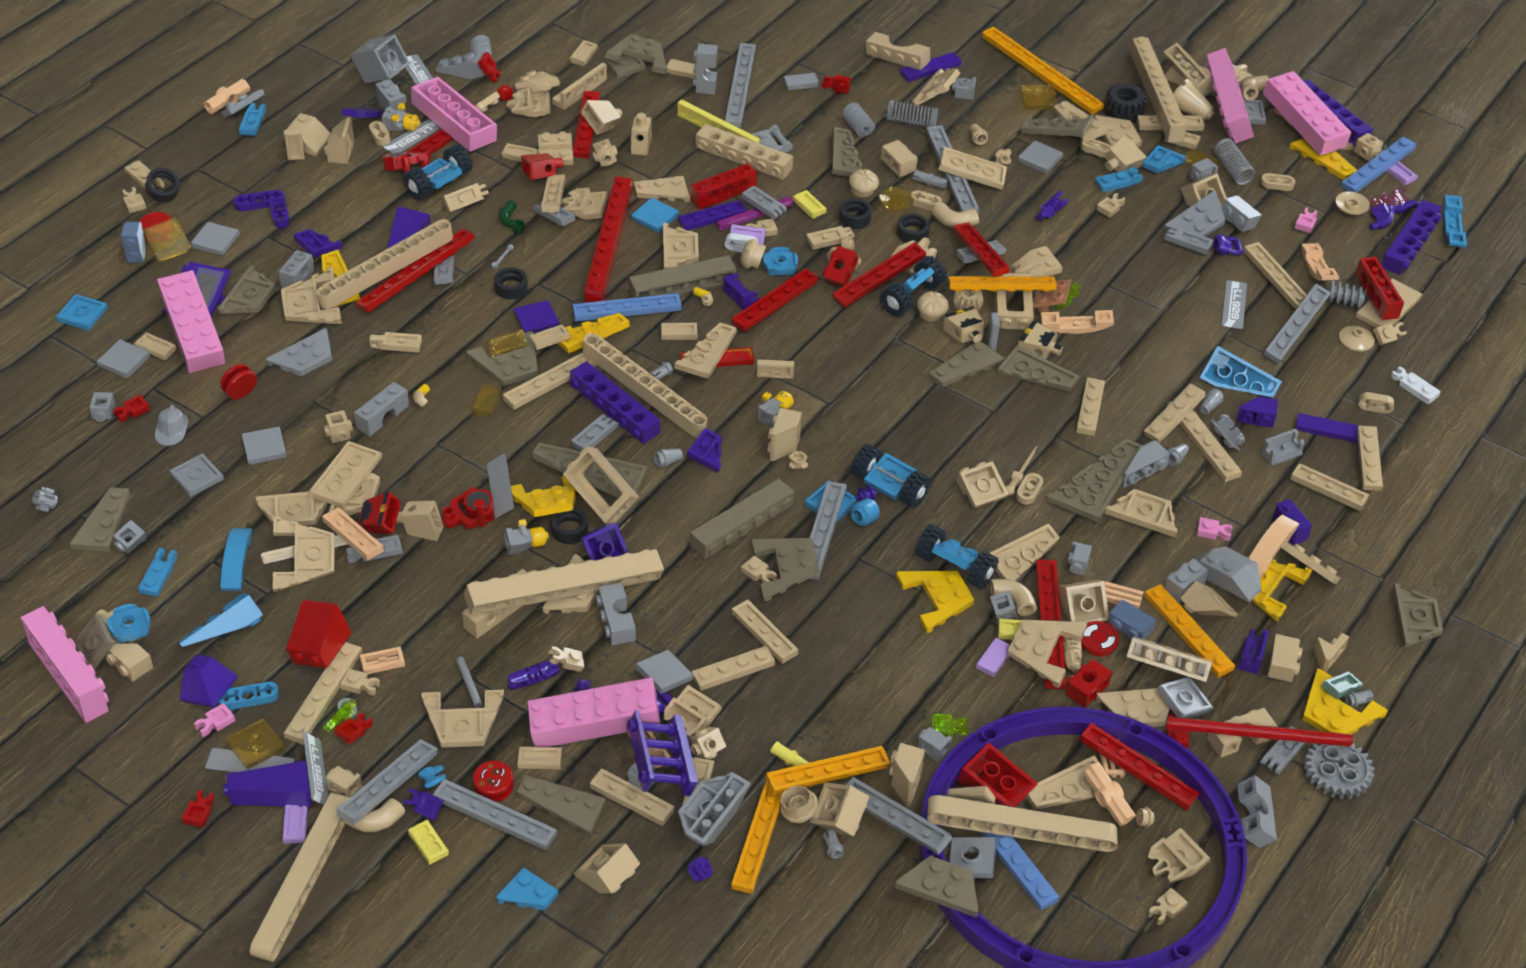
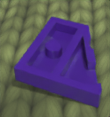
M310 229L294 234V240L311 254L313 258L342 249L341 241L331 242L328 240V236L318 234Z
M704 428L688 450L687 457L719 473L721 468L720 446L722 436Z

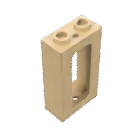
M1008 273L1002 276L1031 277V274ZM1006 290L994 292L995 313H998L1000 322L999 329L1026 330L1034 319L1032 291L1016 290L1023 292L1024 311L1022 312L1007 310Z
M586 447L579 453L580 456L567 466V470L563 475L604 523H616L639 496L597 448ZM594 462L622 492V495L612 506L604 500L584 476L585 471Z

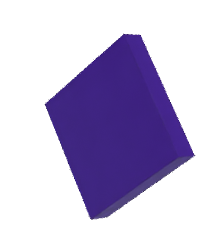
M548 300L514 308V314L523 333L533 331V334L559 326V321Z

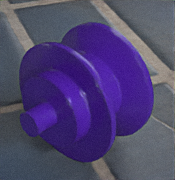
M866 485L865 490L859 487L855 499L861 501L868 498L875 501L877 491H874L870 485Z
M579 678L573 691L593 689L590 687L592 680L587 681Z
M699 857L689 863L688 870L690 876L695 881L701 882L704 878L711 876L712 867L706 858Z

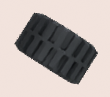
M1122 83L1111 86L1107 90L1104 112L1106 116L1137 122L1138 115H1144L1147 101L1146 93L1138 86Z

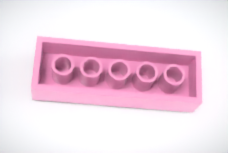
M1226 48L1208 54L1209 61L1206 64L1208 70L1212 71L1209 75L1212 82H1215L1213 88L1215 93H1218L1216 99L1218 104L1221 105L1219 110L1222 117L1225 116L1222 120L1225 128H1229L1227 132L1230 139L1233 138L1235 143H1239L1254 137L1235 69Z
M1294 71L1267 80L1263 95L1320 156L1346 147L1351 131Z
M436 77L411 87V103L469 152L497 141V124L441 78Z
M193 270L157 279L159 293L188 372L192 373L225 364L223 348Z
M42 606L22 616L21 621L29 645L84 722L88 723L109 712L107 706L109 699L103 691L106 687L102 679L95 677V671L90 664L86 665L84 655L81 651H76V645L72 638L67 639L63 626L56 624L57 620L52 612L48 613L46 608Z
M652 677L528 701L530 732L535 747H551L629 732L627 731V721L632 717L635 710L639 711L641 722L661 724L657 694Z

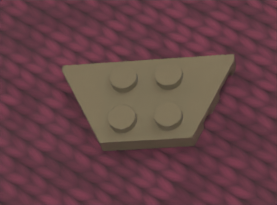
M250 265L218 307V313L259 312L276 290L275 284L266 279V276L262 273H257L255 267Z
M1395 583L1393 592L1404 647H1410L1440 636L1443 632L1437 599L1424 596L1415 590L1408 592L1401 589L1400 584Z
M929 856L896 881L895 888L977 918L978 904L972 870Z

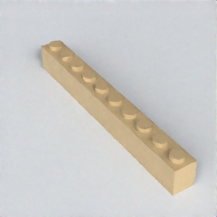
M1148 37L1133 38L1130 55L1167 142H1184L1187 125Z
M646 549L639 553H625L618 557L608 556L601 560H588L580 564L571 563L564 567H550L542 571L533 570L526 574H512L505 578L495 577L483 582L474 581L467 584L464 597L472 616L599 591L598 587L622 583L623 586L659 580L664 568L657 549L650 551Z

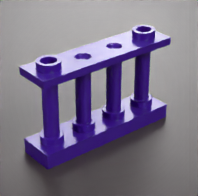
M635 710L632 717L627 721V731L630 733L638 769V781L641 783L642 792H647L652 782L678 784L682 795L690 796L698 784L682 715L674 714L669 723L657 724L641 722L640 713ZM644 731L666 733L669 741L645 739ZM648 748L668 749L672 752L673 758L649 756ZM651 765L672 766L676 769L677 775L653 773Z

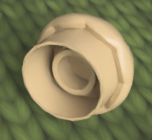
M859 169L851 174L849 184L854 195L869 197L878 188L879 180L872 171Z
M756 239L748 240L741 254L740 261L745 269L750 267L758 269L766 245L757 243Z
M926 292L917 301L919 315L927 321L940 320L949 308L947 299L938 292Z
M792 786L786 789L781 796V814L791 823H804L817 812L818 799L816 795L803 786Z

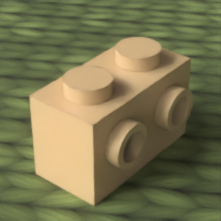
M897 140L882 146L881 159L898 177L915 172L918 162L917 157L902 142Z
M1279 634L1275 635L1267 677L1292 682L1294 675H1298L1300 663H1297L1302 654V648H1299L1300 639Z

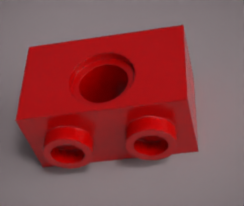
M837 245L836 250H833L831 253L829 265L823 271V277L827 283L842 288L849 283L859 256L857 252ZM839 264L844 265L843 268L836 269Z
M1092 659L1088 664H1083L1075 676L1072 675L1067 680L1066 695L1086 708L1096 698L1097 693H1102L1110 685L1113 672Z

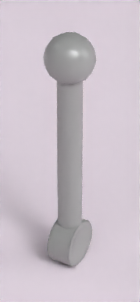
M509 244L500 258L492 263L493 269H497L502 259L509 251L514 249L512 244Z

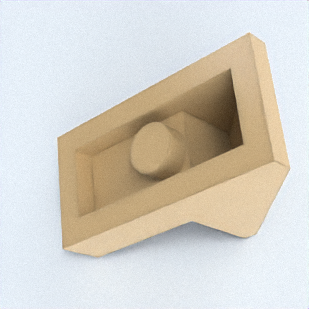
M1342 633L1338 639L1334 638L1331 643L1320 637L1317 638L1314 652L1321 670L1327 672L1343 653L1349 636Z

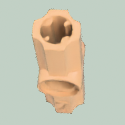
M241 79L228 88L220 87L215 96L203 103L204 108L207 110V113L212 115L225 107L226 104L232 101L236 103L238 97L250 91V86L246 80Z
M1095 763L1087 768L1083 774L1095 790L1097 802L1102 807L1108 809L1117 824L1123 826L1134 819L1136 815L1123 798L1124 793L1121 786L1116 781L1110 779L1101 764Z

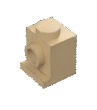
M339 766L330 770L326 777L328 790L333 793L352 797L362 788L360 774L357 773L354 776L351 771L344 770Z

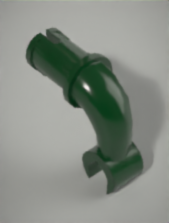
M509 200L498 211L500 222L504 226L512 228L514 233L521 234V229L524 230V221L521 219H510L517 204L515 201Z

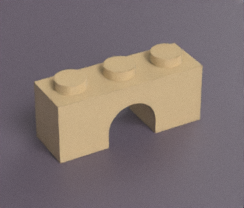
M1265 708L1251 710L1247 714L1234 716L1230 720L1224 721L1278 727ZM1209 733L1207 740L1221 758L1238 752L1242 738L1234 735ZM1250 737L1255 745L1271 740Z

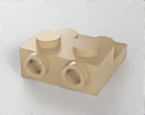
M562 131L558 134H550L544 132L542 135H538L539 154L549 153L553 158H562L563 165H574L571 133Z
M993 461L989 463L981 462L972 469H969V467L959 471L956 477L963 495L967 494L973 509L1007 498L1009 495Z

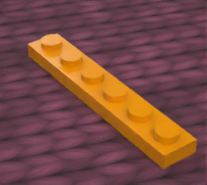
M948 276L949 288L953 291L971 290L977 292L989 290L995 292L1006 290L1013 292L1024 290L1031 292L1033 290L1049 292L1056 290L1057 284L1054 277Z
M1161 584L1145 591L1144 597L1195 654L1213 661L1210 670L1217 678L1234 670L1235 665Z
M883 746L768 772L765 779L772 795L783 793L792 786L809 787L889 768L890 761Z
M767 781L765 782L731 884V889L753 894L782 803L781 796L783 793L772 795Z

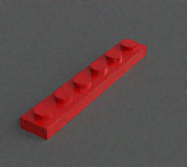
M584 91L581 110L588 100H600V92ZM580 110L573 157L590 159L594 130Z
M970 222L953 225V232L992 276L999 277L1009 273V266Z
M916 242L912 243L834 292L833 299L843 308L847 307L926 257V251Z
M805 268L732 317V324L744 332L816 284L818 276Z
M1093 723L1087 727L1079 739L1187 811L1199 795V792Z

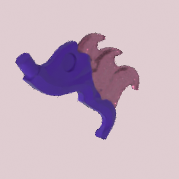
M1402 187L1395 188L1389 196L1382 192L1379 201H1376L1375 197H1373L1370 202L1372 206L1371 215L1376 219V222L1369 224L1370 230H1381L1388 227L1392 223L1395 213L1401 214L1409 208L1418 207L1420 202L1410 200L1404 196L1403 192H1406L1407 189Z

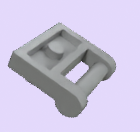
M777 125L752 134L760 138V144L786 153L793 148L791 142L787 141L781 134ZM772 136H775L782 145L779 146Z

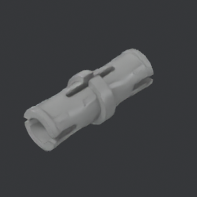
M918 170L914 172L913 180L926 183L927 186L932 185L945 190L948 179L934 176L933 173L928 174Z

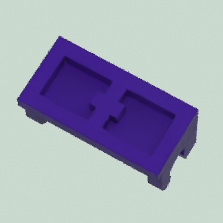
M737 273L723 277V291L742 310L759 300L755 297L758 295L756 291L749 292L741 284L740 280L734 281L735 278L739 277Z
M1252 628L1249 631L1248 638L1245 637L1238 669L1258 675L1269 631L1263 629L1261 635L1256 636L1254 635L1255 629Z

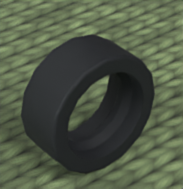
M155 168L147 175L145 189L152 199L167 202L174 199L178 194L180 181L176 173L169 168ZM155 178H166L173 184V188L167 192L158 191L152 186V181Z
M848 199L840 205L839 221L842 225L851 229L865 228L871 221L872 208L864 200ZM851 211L861 212L864 215L852 216L847 213Z
M911 213L899 218L897 236L901 241L907 243L915 240L918 243L923 238H928L930 223L926 217ZM915 226L922 230L909 231L905 227Z
M514 267L499 270L494 276L496 294L501 298L509 300L525 295L528 290L526 273ZM510 280L520 282V284L515 286H505L502 283Z
M573 508L571 511L555 513L551 519L553 537L563 544L579 543L582 541L581 538L588 533L587 515L577 508ZM566 521H575L581 525L576 530L571 531L563 530L559 527L561 523Z

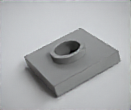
M952 837L950 863L972 870L973 878H993L996 838ZM967 851L969 853H978L979 851V855L971 860L966 859L964 854Z

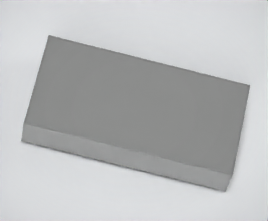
M815 73L784 76L787 90L819 87V81Z
M991 313L987 335L988 347L996 351L1000 328L998 313Z

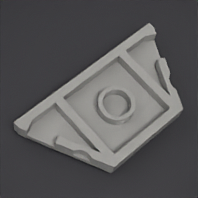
M1213 191L1166 223L1164 229L1168 231L1170 226H1175L1204 237L1210 235L1225 224V217L1217 193Z
M324 328L266 358L267 365L272 366L275 364L280 366L281 370L303 376L332 361L327 329Z

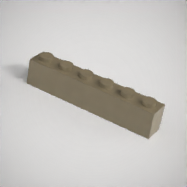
M728 255L629 277V291L633 298L675 293L682 294L693 291L695 287L705 289L723 285V277L735 274L736 267Z
M781 479L775 480L690 532V546L704 559L715 555L725 546L731 545L738 538L747 535L748 532L756 527H760L764 522L776 517L785 509H789L794 504V491Z

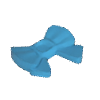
M442 765L435 766L434 768L427 767L418 773L419 778L425 780V788L432 787L446 778L445 774L434 776L444 769Z

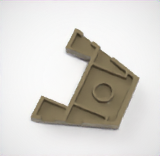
M629 34L606 52V59L617 62L620 61L622 54L653 62V72L666 74L667 66L661 43L654 39H646L639 35Z
M533 331L517 335V341L522 347L521 349L488 358L482 346L466 351L468 359H473L477 366L486 369L488 374L503 386L538 376L535 347L529 338Z
M812 538L752 539L756 557L776 553L781 578L761 584L765 602L770 601L772 596L777 593L782 594L786 592L789 586L795 583L800 584L820 573Z

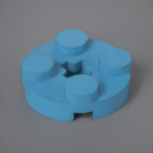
M774 247L770 249V252L764 254L763 266L771 276L793 275L798 266V256L795 252L794 254L789 252V249L786 247Z
M126 604L117 607L113 611L114 614L107 619L109 632L116 638L117 642L124 643L149 634L151 626L149 613L144 607L143 609L138 608L136 604ZM131 620V622H133L132 624L126 625V621Z

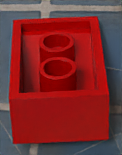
M990 743L982 748L962 768L957 780L965 788L987 786L996 797L995 804L1016 807L1038 785L1035 780Z

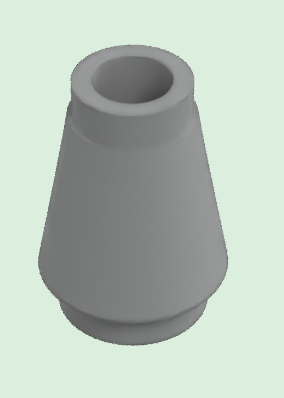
M1215 388L1209 390L1199 407L1200 412L1208 415L1223 402V393Z
M1181 443L1167 450L1170 453L1168 465L1178 466L1189 451L1186 444Z
M680 448L658 449L653 454L655 465L662 468L683 458Z

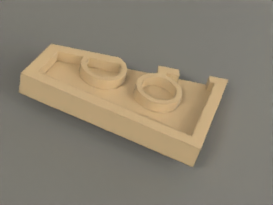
M683 176L634 182L637 198H654L657 200L663 197L669 198V201L684 199V202H690V195Z

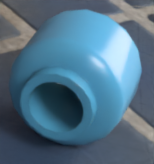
M868 498L855 503L851 508V517L860 526H867L875 522L880 515L877 503Z

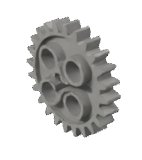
M1354 742L1350 747L1313 744L1312 749L1308 750L1305 757L1304 770H1307L1306 777H1311L1310 783H1317L1315 789H1324V795L1329 791L1332 798H1334L1335 794H1339L1340 799H1343L1344 795L1351 799L1353 794L1359 797L1361 792L1365 793L1367 788H1370L1374 778L1373 772L1375 768L1371 766L1373 761L1367 760L1368 753L1361 754L1362 747L1355 749Z

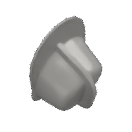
M170 405V408L161 411L155 430L156 441L164 446L178 444L186 434L188 418L183 415L181 410L175 408L174 405Z

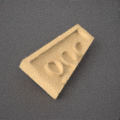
M1067 101L1054 106V113L1058 117H1063V120L1072 119V116L1087 118L1088 115ZM1094 119L1085 135L1080 137V141L1086 143L1108 133V127Z
M1048 523L990 552V554L999 558L998 567L995 570L1001 579L1016 581L1037 560L1056 545L1060 537Z

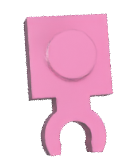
M1306 207L1304 213H1300L1295 229L1311 233L1317 220V210L1314 213H1309Z
M1200 517L1197 536L1216 540L1217 536H1220L1223 540H1230L1233 526L1228 524L1221 526L1217 520Z
M222 703L205 713L206 719H199L194 725L196 730L204 727L200 730L202 737L209 735L213 728L218 732L236 720L233 713Z

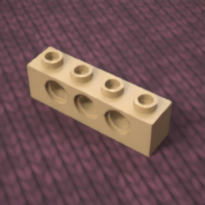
M1177 42L1164 51L1169 64L1184 80L1189 79L1204 97L1214 91L1211 78Z
M522 569L516 574L521 575L526 574L528 572ZM522 606L472 616L467 608L462 612L463 628L478 639Z
M1136 636L1132 637L1127 654L1128 658L1204 682L1208 679L1213 663L1212 660Z

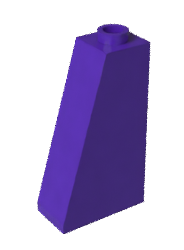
M398 206L388 248L430 226V214Z
M306 761L227 774V783L223 784L225 797H230L231 805L312 806Z

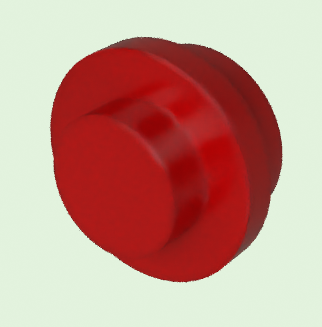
M502 85L497 89L500 100L508 101L512 98L513 90L510 86Z

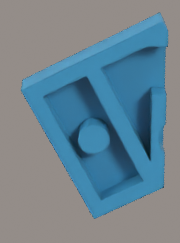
M1157 145L1143 162L1142 167L1159 173L1184 163L1186 156Z
M523 868L496 896V902L503 904L506 901L516 903V906L545 910L558 896V890Z

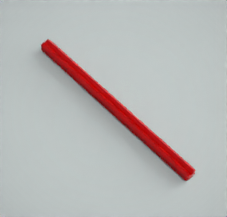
M1167 717L1165 720V727L1172 730L1348 747L1353 744V735L1344 733L1179 717Z

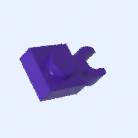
M409 788L408 791L413 793V799H404V803L415 806L413 811L431 820H435L444 800L428 792L422 791L420 793L418 790Z

